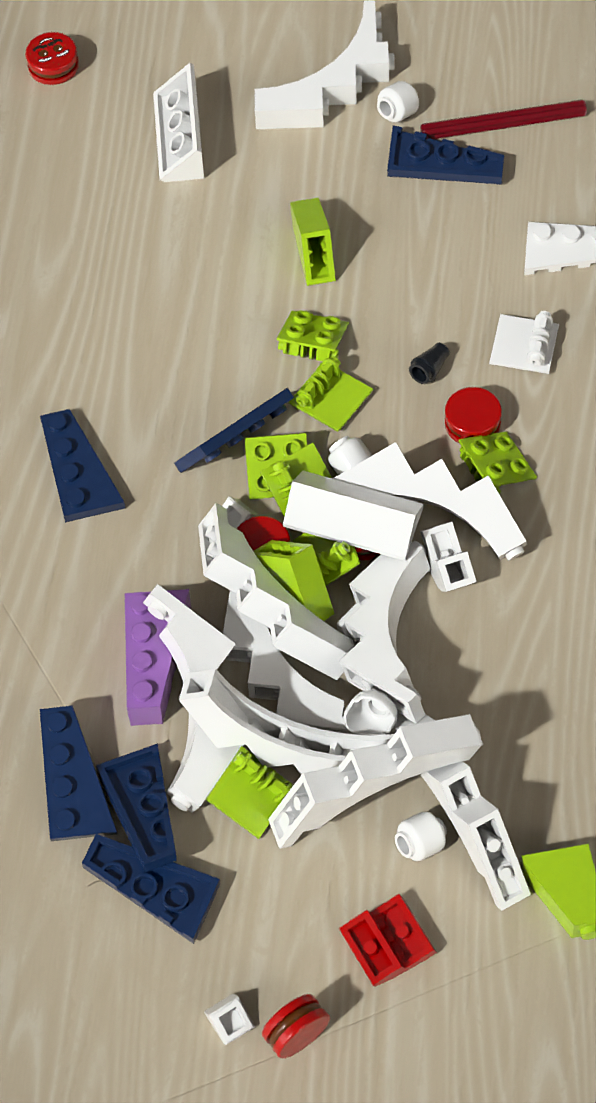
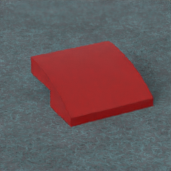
M397 894L372 912L365 910L339 928L374 987L401 975L437 953L400 894Z

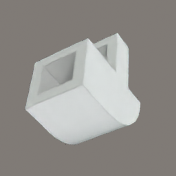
M453 522L420 531L427 551L431 575L442 592L477 582L468 552L461 551Z

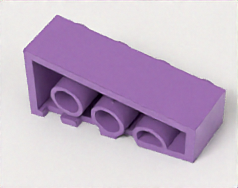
M189 589L167 590V592L188 608H192ZM151 592L125 593L126 690L130 726L163 724L172 689L174 672L177 669V664L170 651L159 637L169 622L165 619L160 620L154 617L148 611V606L143 603Z

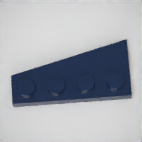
M393 125L387 177L502 185L503 154L470 145L467 148L456 146L454 141L443 138L442 142L427 138L425 133L415 131V134L402 131V127Z
M288 387L174 462L179 472L185 471L201 459L208 463L222 453L219 447L224 444L228 448L232 447L244 439L241 434L243 431L248 429L250 433H253L266 424L263 420L264 417L270 415L274 419L286 411L287 408L284 404L294 398Z
M70 409L40 415L65 523L126 509L124 500Z
M73 705L40 709L51 842L94 837L95 834L101 836L118 834Z
M158 743L96 765L98 777L144 871L147 872L177 861Z
M95 834L82 861L85 870L193 944L220 887V879L175 862L145 872L133 847Z

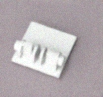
M541 311L535 317V320L500 314L489 364L549 374L559 324L553 323V318L548 311Z

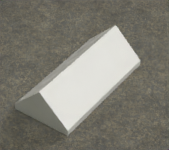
M189 63L153 93L159 177L163 182L204 179L194 65Z
M302 471L292 481L283 527L340 543L345 541L348 545L405 561L424 504Z

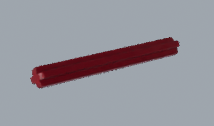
M575 100L421 124L420 132L427 134V138L438 139L577 118L587 114V106L585 100Z

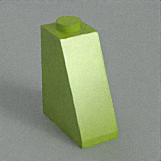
M319 198L290 202L293 230L306 285L336 281L330 228Z
M271 540L253 551L264 567L283 588L310 612L323 621L335 614L313 545Z
M589 844L522 855L520 868L525 880L571 938L581 937L583 940L596 938V871Z

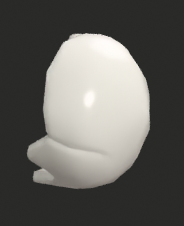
M373 689L362 691L351 700L344 712L346 728L351 734L385 735L389 734L396 725L398 711L395 703L386 694Z

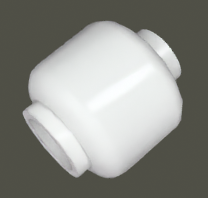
M405 81L393 83L381 90L378 95V111L383 118L391 122H400L416 113L419 107L417 91Z
M345 436L330 447L329 451L331 454L328 457V462L336 474L340 475L371 457L372 453L360 438Z
M420 812L403 820L398 825L397 834L395 835L396 846L404 857L414 861H423L439 853L444 848L445 836L447 834L446 826L440 818L435 817L433 814Z

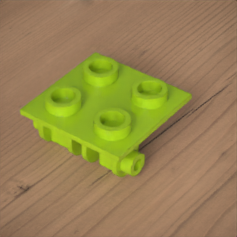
M292 310L277 337V341H279L278 350H282L283 354L299 356L300 354V357L304 358L307 347H310L309 359L311 360L314 358L315 351L316 360L324 361L332 356L338 358L339 350L337 347L349 322L342 321L334 316L322 317L312 315L308 311Z
M332 356L331 358H326L293 396L294 398L289 401V404L339 432L371 394L373 388L341 371L339 368L341 362L338 358Z
M507 432L458 440L461 445L460 458L464 460L470 473L474 474V479L479 481L489 476L499 494L501 492V485L537 478Z
M306 433L245 438L250 500L274 498L260 471L307 446Z
M313 442L260 471L284 517L292 481L302 471L332 478Z
M303 533L293 540V543L313 545L326 586L360 564L355 547L348 545L345 541L340 543L308 533Z
M241 746L205 800L257 839H260L270 824L268 819L294 785L271 767L262 765L255 755Z

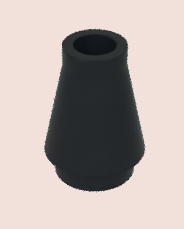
M438 342L427 351L412 359L411 366L409 367L411 377L420 384L433 382L444 361L450 355L448 347Z

